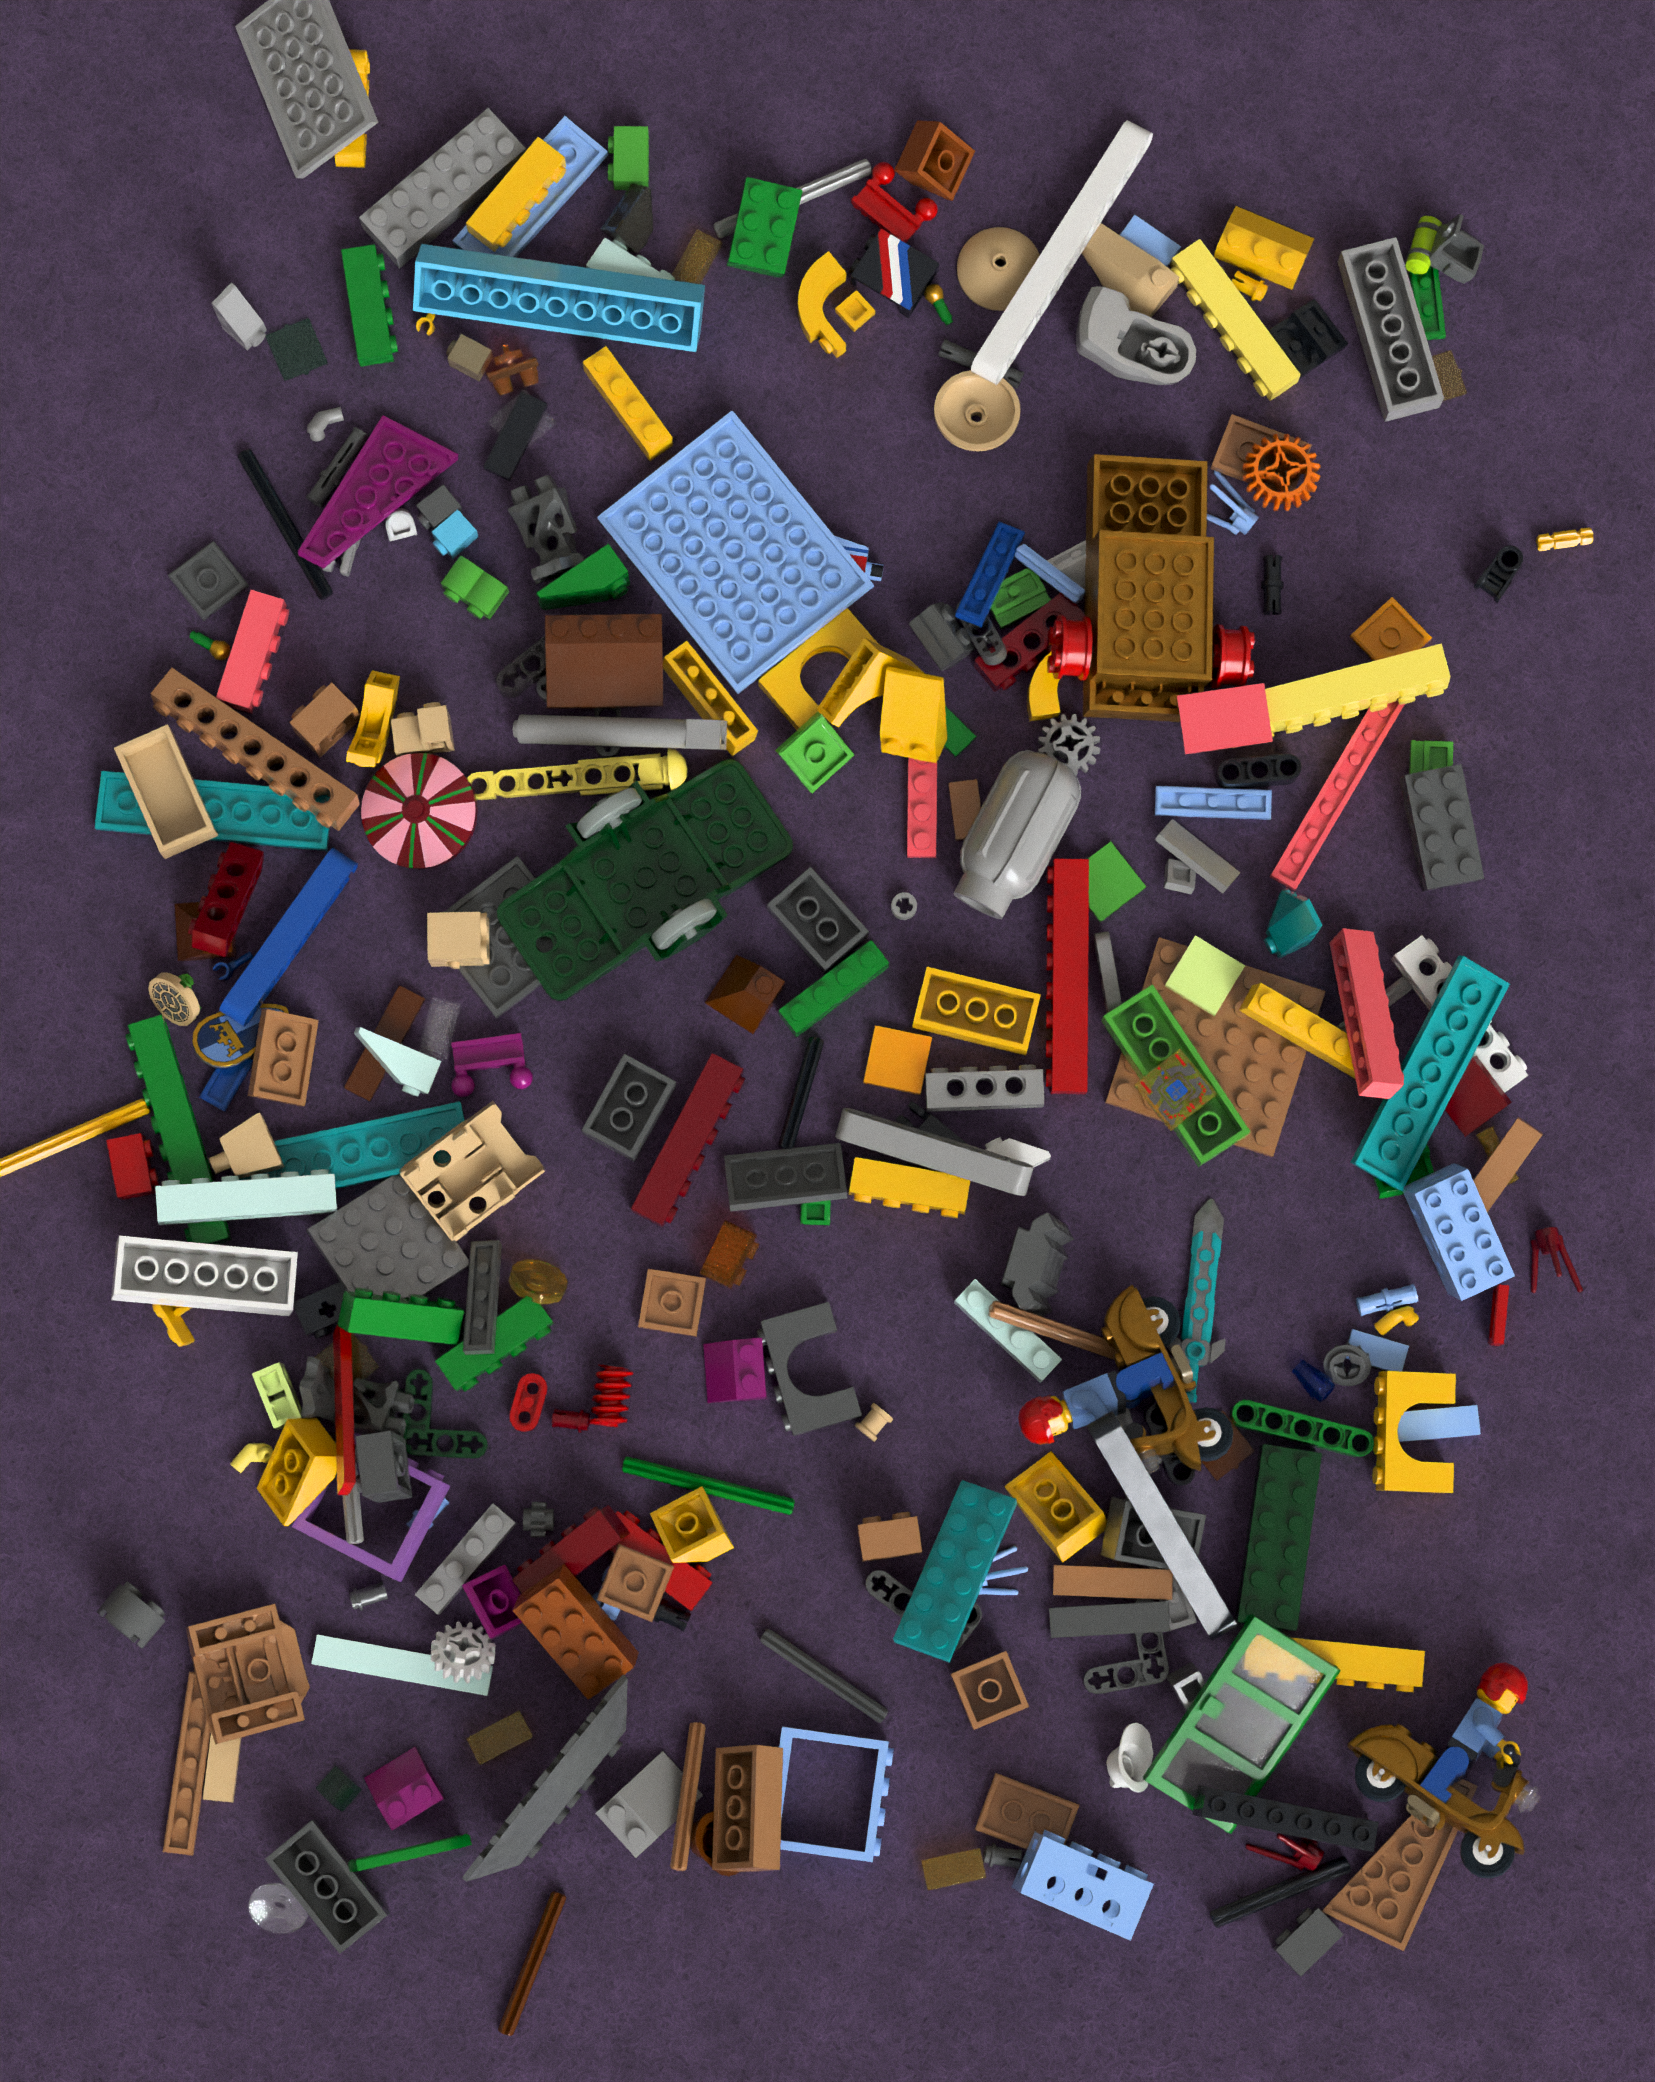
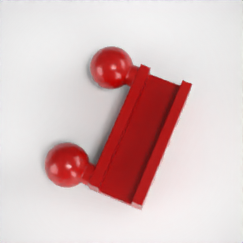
M880 162L874 166L872 178L866 182V186L857 196L854 195L851 199V204L856 210H860L862 215L868 217L873 224L878 225L879 229L885 230L906 243L921 227L923 221H930L936 217L938 207L932 199L923 198L917 202L915 214L913 215L879 187L880 185L891 183L895 176L894 168L889 163Z

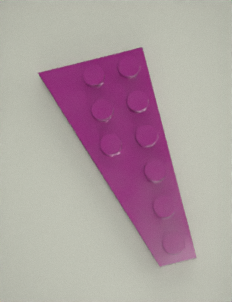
M383 415L298 550V555L325 568L458 460L459 454Z

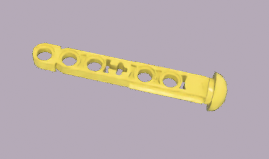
M668 748L667 756L663 757L658 753L578 760V764L501 770L496 774L493 771L476 772L468 776L467 779L471 784L478 778L486 781V790L481 794H475L477 800L496 799V795L503 798L574 792H580V796L618 793L629 788L636 780L634 766L639 765L638 775L640 781L638 783L644 791L663 789V785L670 786L672 791L685 783L687 765L686 760L679 751ZM623 766L630 769L631 775L626 782H619L615 779V771L619 767ZM591 769H598L602 774V779L595 785L589 784L586 781V774ZM552 772L553 778H561L563 772H567L573 779L568 781V786L563 787V784L557 781L552 782L554 788H549L550 779L548 773ZM533 774H541L544 777V784L540 789L529 787L528 781ZM506 776L513 777L516 782L514 789L509 792L500 789V781Z

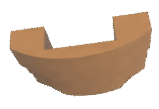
M275 1604L186 1627L196 1680L215 1744L305 1720L301 1702L310 1686L302 1662L295 1629L279 1620Z

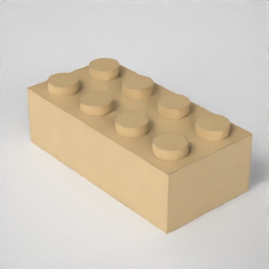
M168 724L114 748L158 850L164 859L218 836L176 738Z

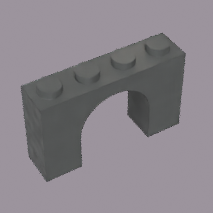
M829 1302L761 1321L762 1328L757 1329L759 1338H762V1345L768 1346L770 1357L765 1358L769 1374H776L778 1385L773 1386L777 1402H784L786 1414L781 1416L786 1432L792 1430L794 1437L862 1417L854 1387L823 1396H810L799 1391L793 1385L788 1375V1360L798 1345L805 1341L837 1332Z

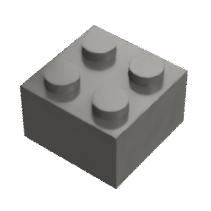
M391 1430L356 1436L355 1462L359 1463L360 1474L356 1476L358 1491L362 1492V1496L376 1503L412 1498L405 1438Z

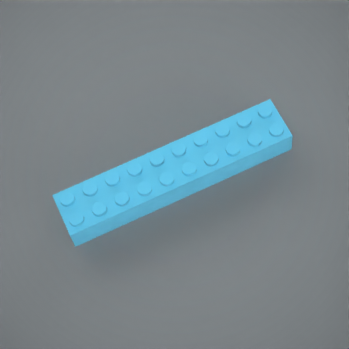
M421 244L415 261L413 311L696 352L701 333L705 285Z

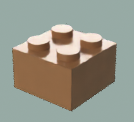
M332 682L327 687L325 685L321 686L313 694L314 700L306 707L304 705L300 706L292 714L291 718L293 720L290 721L295 734L319 758L360 720V714L356 706Z
M910 1512L892 1514V1520L881 1521L880 1516L863 1518V1524L857 1525L862 1562L922 1553L917 1516L911 1517Z
M1006 1651L950 1673L972 1730L1029 1707Z

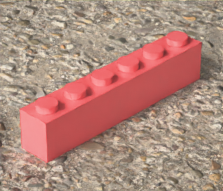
M1343 928L1329 944L1359 1096L1390 1099L1404 1085V1074L1400 1067L1399 1049L1395 1042L1394 1024L1388 1007L1389 999L1386 995L1383 981L1384 973L1378 956L1379 948L1375 941L1374 932Z

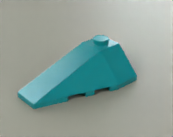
M1288 888L1281 890L1266 930L1267 938L1264 939L1270 954L1276 953L1278 959L1309 945L1323 925L1310 899L1302 895L1297 896L1296 892H1290Z

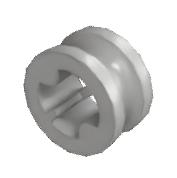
M904 892L897 894L891 903L893 915L900 920L911 919L917 911V901L914 896ZM902 899L909 900L908 905L913 907L910 912L906 910V914L900 913V908L896 906L898 901L902 903Z

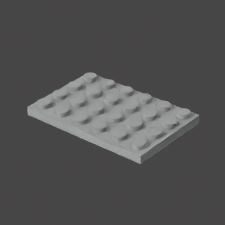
M268 0L235 26L296 178L308 176L378 123L329 0Z

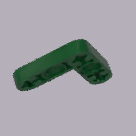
M417 1369L410 1372L406 1378V1393L416 1396L417 1388L411 1385V1381L416 1380L420 1374L424 1380L428 1381V1384L421 1388V1396L427 1395V1401L414 1399V1405L421 1404L425 1407V1417L420 1421H414L408 1413L403 1414V1419L406 1422L403 1438L406 1440L407 1452L415 1456L470 1459L484 1456L488 1449V1441L481 1433L475 1431L430 1429L433 1379L425 1370ZM416 1433L422 1440H429L428 1434H434L431 1442L433 1452H427L428 1445H419L418 1449L414 1451L412 1445L407 1444V1441L412 1439ZM443 1435L452 1437L454 1442L453 1448L448 1452H441L437 1447V1440ZM463 1435L462 1442H472L473 1437H478V1442L483 1443V1447L478 1448L475 1454L468 1447H461L463 1453H456L459 1446L457 1436Z

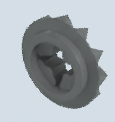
M1349 1342L1340 1346L1336 1344L1333 1349L1327 1351L1323 1364L1328 1378L1342 1386H1354L1362 1383L1368 1377L1371 1370L1369 1353H1365L1360 1345L1356 1347L1350 1345ZM1346 1356H1349L1351 1363H1353L1349 1368V1372H1346L1343 1363Z

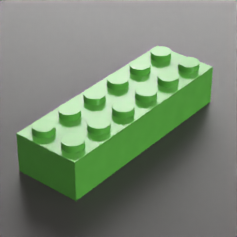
M1153 984L1103 1016L1101 1022L1139 1079L1150 1089V1095L1154 1093L1151 1088L1157 1077L1160 1076L1164 1081L1157 1088L1161 1095L1157 1106L1160 1108L1164 1100L1172 1109H1176L1183 1104L1179 1112L1171 1115L1176 1120L1170 1126L1198 1167L1245 1138L1251 1132ZM1175 1054L1179 1055V1057L1186 1064L1185 1066L1181 1064V1062L1176 1058ZM1187 1063H1189L1196 1073L1185 1077L1181 1071H1178L1173 1076H1170L1166 1069L1180 1065L1185 1068L1188 1066ZM1179 1074L1191 1086L1193 1093L1177 1106H1172L1160 1090L1162 1086ZM1177 1076L1162 1088L1163 1093L1173 1105H1176L1191 1093L1190 1087L1181 1076ZM1200 1077L1212 1091V1094L1204 1096L1206 1092L1201 1091L1197 1098L1189 1099L1196 1093V1089L1189 1080ZM1178 1079L1187 1088L1188 1092L1177 1101H1174L1166 1092V1088ZM1190 1103L1195 1106V1109H1192ZM1186 1106H1189L1192 1111L1189 1112Z

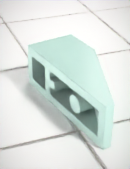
M361 1027L355 1029L354 1034L393 1080L403 1085L402 1091L416 1097L420 1093H429L440 1066V1060Z

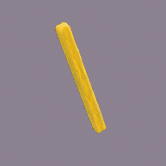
M141 1098L0 1159V1177L150 1113V1108L146 1105L145 1099Z

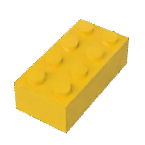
M927 967L912 1028L1026 1056L1041 994Z

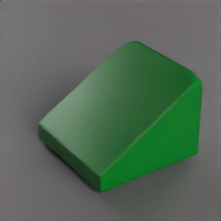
M831 1200L802 1203L801 1224L830 1225Z

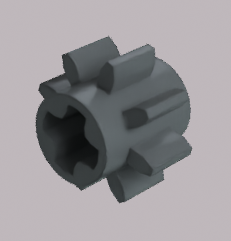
M532 1502L531 1508H524L523 1531H531V1537H546V1531L554 1530V1509H546L547 1502Z

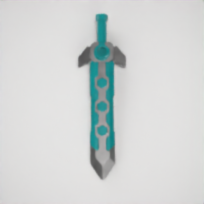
M1209 1199L1194 1217L1191 1264L1181 1336L1183 1341L1180 1342V1339L1176 1337L1167 1346L1171 1351L1173 1345H1179L1192 1369L1196 1388L1186 1392L1191 1403L1197 1402L1196 1390L1199 1367H1203L1208 1362L1212 1363L1225 1351L1226 1343L1224 1338L1213 1343L1211 1346L1209 1344L1212 1335L1215 1287L1224 1218L1213 1199Z

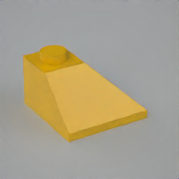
M703 1486L650 1513L673 1563L708 1562L734 1548Z

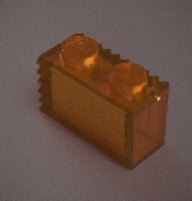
M725 1220L703 1264L700 1275L730 1290L733 1289L735 1284L740 1286L747 1270L743 1269L747 1258L753 1260L760 1244L755 1242L757 1235Z

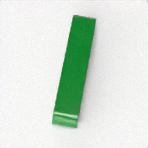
M1242 1400L1232 1406L1230 1410V1419L1239 1428L1352 1457H1362L1368 1455L1374 1447L1372 1435L1365 1430L1258 1402ZM1240 1406H1246L1251 1410L1252 1417L1250 1421L1242 1422L1238 1419L1236 1414ZM1270 1413L1276 1414L1280 1419V1426L1276 1430L1268 1428L1265 1423V1418ZM1297 1421L1306 1422L1309 1427L1307 1436L1300 1437L1295 1433L1294 1425ZM1326 1428H1332L1336 1431L1338 1439L1335 1444H1328L1324 1441L1323 1432ZM1356 1435L1363 1437L1366 1441V1448L1363 1452L1356 1451L1352 1446V1439Z

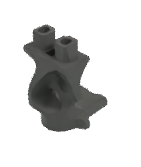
M545 475L534 481L539 495L533 498L527 485L510 491L514 506L508 508V512L516 522L526 548L533 547L541 559L540 566L531 569V575L536 584L558 578L586 559L581 553L576 551V542L572 534L576 533L577 529L569 509L565 487L558 488L551 475ZM557 513H560L563 516V520L557 515ZM532 523L536 524L535 535L530 530V524ZM553 535L557 539V546L554 550H549L547 540Z
M309 1356L305 1375L299 1385L303 1401L301 1416L307 1419L318 1416L335 1424L334 1380L330 1377V1370L322 1366L319 1359ZM356 1378L353 1382L354 1433L366 1435L391 1430L403 1437L406 1429L405 1419L396 1418L395 1416L397 1411L408 1414L412 1412L415 1402L413 1395L401 1391L397 1381L377 1383ZM366 1393L375 1394L373 1398L364 1397Z

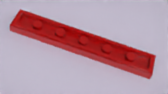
M337 1324L333 1332L337 1495L348 1496L356 1483L351 1333L346 1332Z

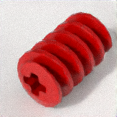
M598 1365L605 1370L596 1372L595 1376L603 1380V1382L594 1384V1389L602 1393L592 1398L600 1406L591 1408V1412L598 1415V1418L590 1419L589 1424L620 1428L618 1424L627 1422V1418L619 1414L629 1410V1407L622 1404L621 1400L630 1398L629 1394L623 1392V1388L632 1386V1383L624 1380V1377L633 1375V1371L623 1367Z

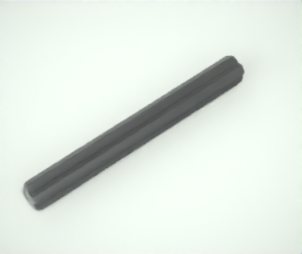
M765 1630L760 1638L762 1644L876 1722L881 1723L888 1714V1710L772 1630Z

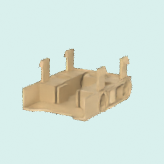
M491 1101L469 1119L458 1124L399 1170L402 1178L451 1241H458L471 1228L499 1207L506 1205L514 1199L515 1195L522 1188L545 1172V1167L538 1158L533 1155H526L502 1125V1111L494 1101ZM439 1150H445L450 1154L451 1158L448 1162L441 1164L435 1161L434 1154ZM433 1191H439L444 1194L445 1199L440 1204H433L428 1199L429 1194ZM478 1196L484 1198L486 1201L485 1207L480 1210L473 1209L469 1204L472 1198Z

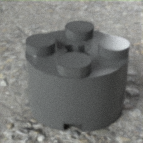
M128 1581L124 1585L119 1583L96 1612L101 1617L107 1613L104 1618L109 1621L108 1623L133 1643L139 1639L137 1645L143 1649L166 1622L163 1619L166 1614L153 1601L149 1600L147 1604L141 1600L143 1596L141 1592Z

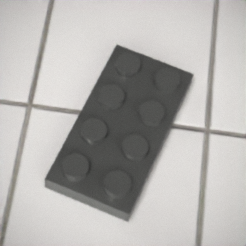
M841 1143L724 1156L730 1212L847 1199Z

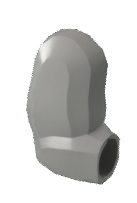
M1091 287L1081 308L1076 330V350L1080 355L1098 364L1116 377L1149 384L1172 385L1190 374L1196 362V348L1191 335L1180 326L1157 321L1145 314L1131 311L1128 297L1121 292L1106 287Z

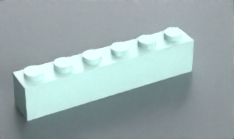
M321 1169L310 1171L311 1175L299 1176V1172H283L279 1178H269V1174L251 1175V1180H239V1176L221 1177L222 1182H210L209 1178L192 1179V1184H180L179 1180L162 1181V1186H155L157 1221L159 1225L334 1213L337 1211L335 1175L328 1174V1170Z

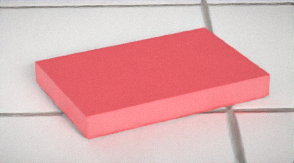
M1264 683L1177 696L1185 755L1273 741Z

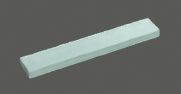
M317 1635L311 1663L488 1696L493 1666H490V1672H482L480 1680L472 1676L470 1677V1683H466L464 1678H460L457 1683H454V1676L450 1675L444 1679L443 1670L435 1671V1662H431V1655L323 1635Z

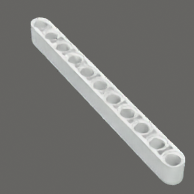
M1128 120L1124 122L972 363L971 372L996 385L1001 381L1145 154L1153 137L1152 132Z

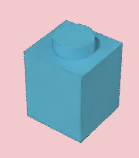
M458 509L432 531L433 538L435 539L432 543L442 556L448 554L452 559L478 538L477 530Z

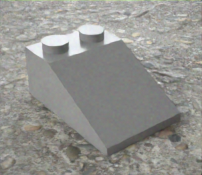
M662 1751L595 1813L635 1858L677 1820L683 1772ZM698 1789L696 1802L703 1796Z

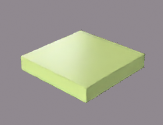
M1195 935L1166 982L1165 987L1215 1016L1245 965Z

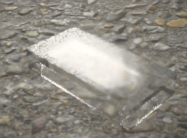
M432 997L419 1052L436 1059L448 1060L451 1042L453 1041L461 1009L460 1003Z

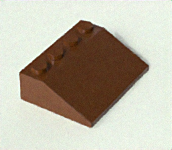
M662 614L545 615L547 708L663 707Z

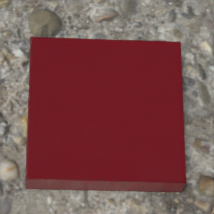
M1476 1055L1470 1060L1445 1111L1466 1137L1512 1102Z

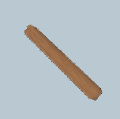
M993 1301L989 1306L988 1315L991 1318L1115 1360L1113 1354L1117 1352L1113 1343L1107 1344L1103 1337L999 1301Z
M697 1722L690 1723L670 1864L671 1869L676 1871H685L688 1863L706 1730L705 1724Z

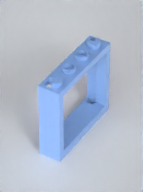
M782 1726L779 1745L780 1748H783L781 1818L792 1738L878 1749L865 1851L781 1840L780 1849L873 1862V1856L880 1855L882 1838H876L877 1826L884 1825L886 1808H880L881 1796L888 1795L890 1778H884L885 1767L892 1765L894 1748H888L889 1741Z

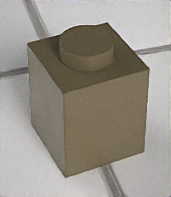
M463 334L460 335L457 341L453 340L446 352L449 366L477 381L481 380L493 359L491 349Z

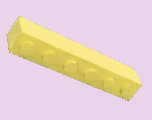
M1201 239L1172 257L1170 270L1180 277L1178 284L1181 282L1188 290L1186 294L1194 306L1199 305L1204 311L1203 317L1211 329L1216 327L1221 334L1220 341L1225 349L1229 352L1233 350L1238 357L1237 364L1244 374L1250 373L1255 380L1253 385L1259 395L1262 397L1266 395L1269 401L1295 385L1301 374Z

